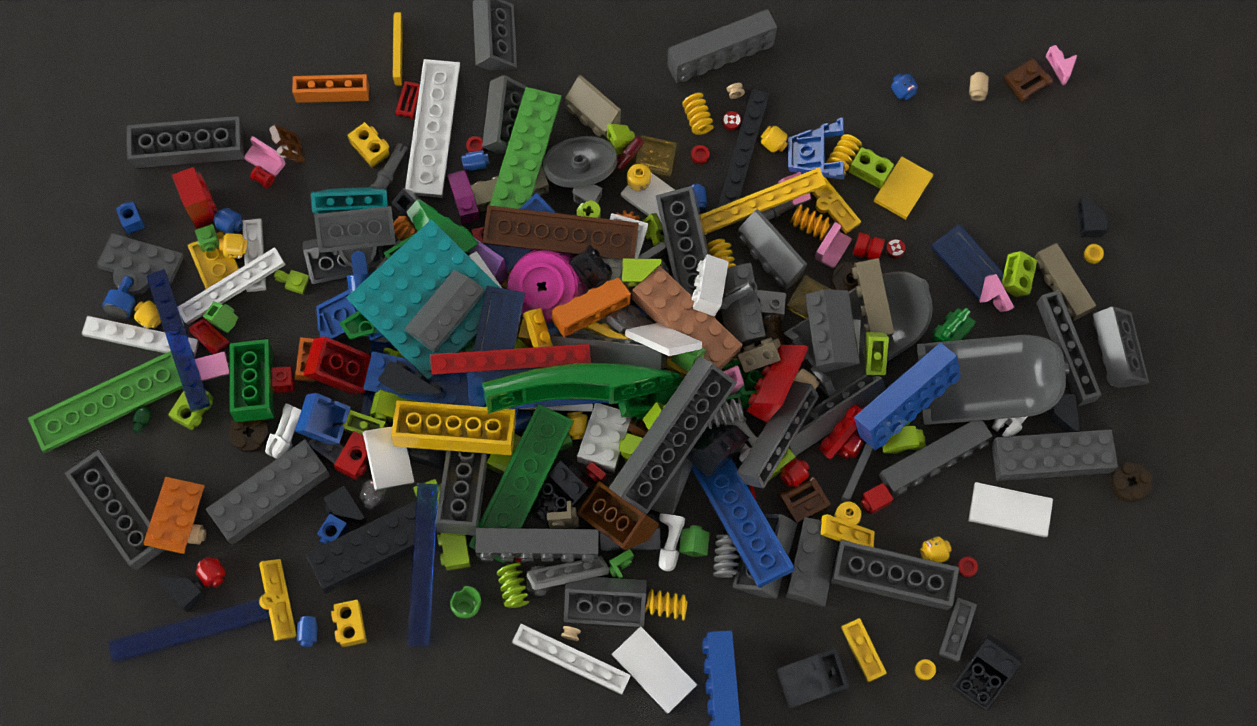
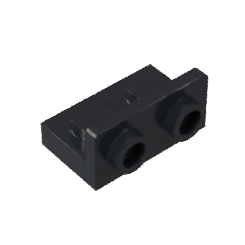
M588 245L584 252L572 258L568 263L589 290L604 285L605 282L611 279L613 274L609 264L602 260L599 251L591 245Z

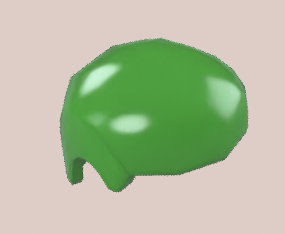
M464 586L462 590L455 591L450 601L451 611L459 618L473 617L481 607L480 593L470 586Z

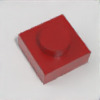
M593 462L586 467L587 476L594 483L597 481L603 483L606 480V473Z

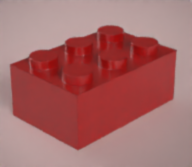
M192 167L173 174L172 177L183 205L196 229L213 224L214 216L218 210L201 172L197 173L195 168Z
M325 336L313 339L303 376L352 395L365 393L363 388L371 355Z

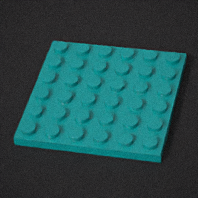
M432 219L346 297L428 381L434 376L431 373L430 355L434 353L404 330L405 327L454 270L468 276L484 289V296L486 286L500 288ZM484 296L435 354L459 353L477 336Z

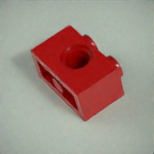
M353 431L334 464L337 471L355 480L359 476L364 475L367 469L366 463L369 460L363 435ZM356 453L362 454L359 460H353L352 456Z

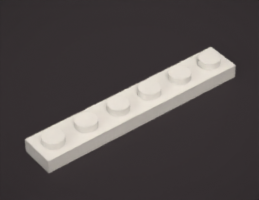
M274 247L178 306L177 309L184 322L189 325L202 317L213 301L223 304L286 264Z
M87 316L82 335L86 337L161 353L173 350L176 356L189 359L195 358L199 345L198 339Z
M523 624L520 625L512 641L513 644L620 694H623L631 676Z

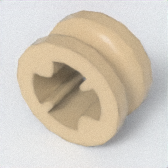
M734 83L728 86L727 92L730 93V99H736L745 94L741 83Z
M570 626L563 627L564 633L561 634V637L572 641L579 640L577 637L581 633L579 629Z

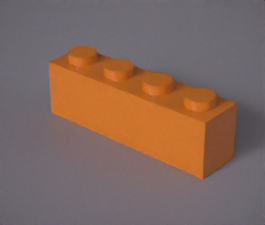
M367 74L293 76L292 93L296 103L369 101V81Z
M619 277L609 280L604 285L592 288L586 294L574 297L570 302L555 307L552 310V322L565 338L630 305L631 293Z

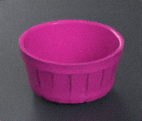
M533 250L525 254L514 265L508 280V290L526 293L521 319H524V312L541 308L546 325L553 323L552 310L555 307L564 305L574 297H580L588 292L587 286L576 274L572 266L568 264L574 258L572 254L549 250ZM546 282L545 287L547 290L539 292L537 283Z

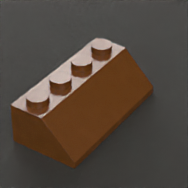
M600 481L577 512L580 517L624 550L649 541L660 525Z

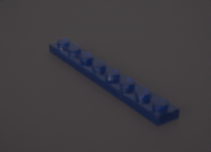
M165 269L148 274L146 277L190 411L195 412L211 405Z
M417 484L408 646H429L436 535L435 522L439 484Z
M259 600L109 641L112 662H118L270 619L269 610L263 609L259 604Z

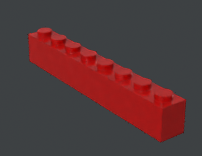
M590 344L430 355L432 375L591 363Z

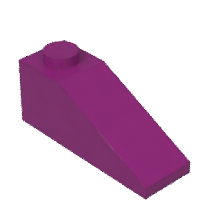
M466 171L448 174V180L461 224L479 221L478 208Z

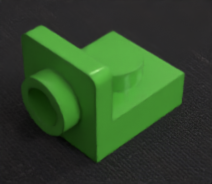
M213 224L195 230L202 252H211L219 247L220 242Z
M630 549L609 561V572L613 578L623 579L619 567L624 569L632 564L631 560L634 559V555Z

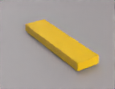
M395 12L393 28V80L396 86H402L403 20L401 12Z

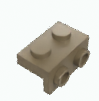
M772 337L762 340L759 345L755 346L752 343L744 346V350L738 354L744 372L779 361L781 359L777 350L781 346L779 338L772 340Z
M567 501V511L547 513L550 529L580 528L579 516H577L576 507L573 508L571 501Z

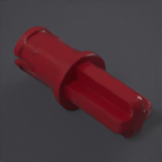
M636 136L627 148H623L622 154L617 159V168L623 170L629 161L635 158V154L644 144L640 137Z

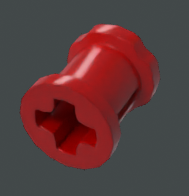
M258 165L252 170L250 179L252 181L256 180L263 185V188L268 189L273 184L275 175L267 173Z

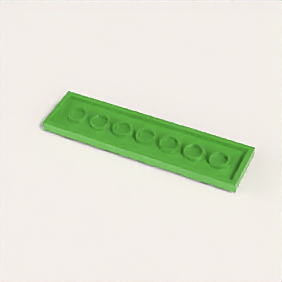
M528 87L525 88L490 206L520 209L533 196L561 102V95Z
M172 350L29 417L28 420L42 452L46 453L121 418L140 407H144L186 387L188 381Z

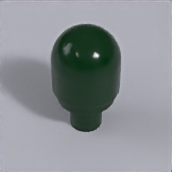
M140 407L136 410L133 417L135 425L132 431L134 433L140 434L142 427L148 425L151 418V412L148 408Z

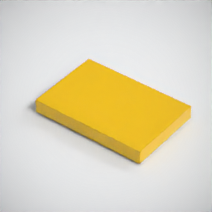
M901 156L875 197L874 202L906 220L934 174Z
M221 231L217 233L219 242L220 239H224L225 235ZM198 241L188 245L205 289L239 270L235 258L224 257L223 251H219V247L211 252H202Z

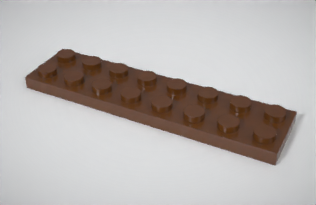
M488 205L482 243L530 250H549L573 255L581 254L588 245H591L599 251L601 258L623 260V258L635 259L639 223Z

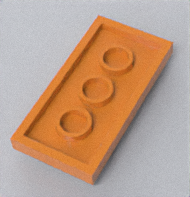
M165 477L144 539V545L184 554L205 485Z

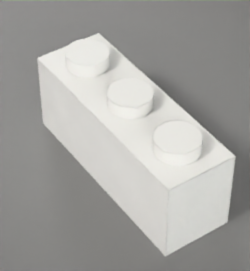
M708 254L703 261L700 260L697 267L699 275H697L694 286L697 287L692 295L694 310L712 316L716 315L722 304L728 261Z

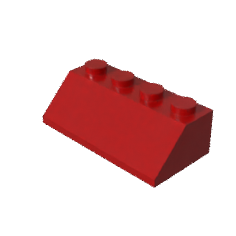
M781 345L777 349L781 359L764 366L761 372L763 377L762 379L759 378L754 387L757 390L751 394L747 401L750 404L747 412L766 423L783 405L809 347L806 345Z

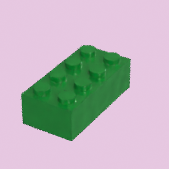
M269 339L230 343V413L235 422L274 418V389L272 388L271 376L273 349Z

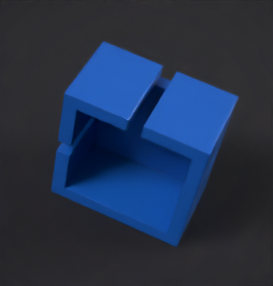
M318 393L307 394L295 432L328 445L339 444L344 427H333V424L346 423L351 407L338 401H332V399Z

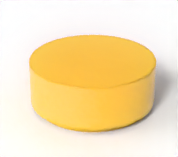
M1097 244L1089 245L1084 251L1085 260L1092 264L1100 262L1104 256V250Z
M928 659L919 661L915 666V674L921 680H930L936 673L935 664Z

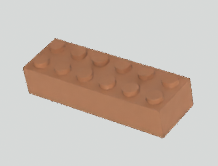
M661 266L656 268L632 290L631 299L656 323L701 341L702 348L706 350L703 358L713 363L720 370L740 353L743 344L712 315L694 310L692 296Z

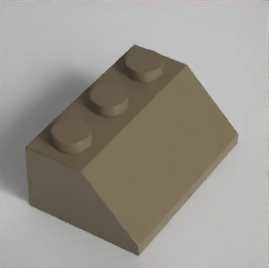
M580 75L565 98L566 109L571 114L577 115L582 124L592 128L596 136H601L606 140L607 124H620L621 109Z

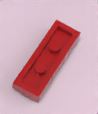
M856 404L847 411L844 418L835 425L833 431L818 447L830 460L857 429L854 417L862 409Z

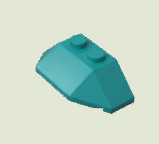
M371 187L338 188L311 193L312 212L315 214L388 206L387 190Z

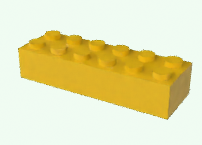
M397 400L391 438L395 447L512 455L516 413L515 409H504L488 414L487 407Z

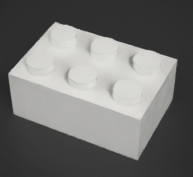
M595 403L577 455V462L585 465L593 462L601 470L615 474L621 456L619 444L625 438L626 433L629 432L627 429L632 422V417L621 418L619 409Z

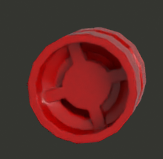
M859 232L853 255L861 258L867 256L868 260L880 258L885 239L878 237L871 239L870 235Z

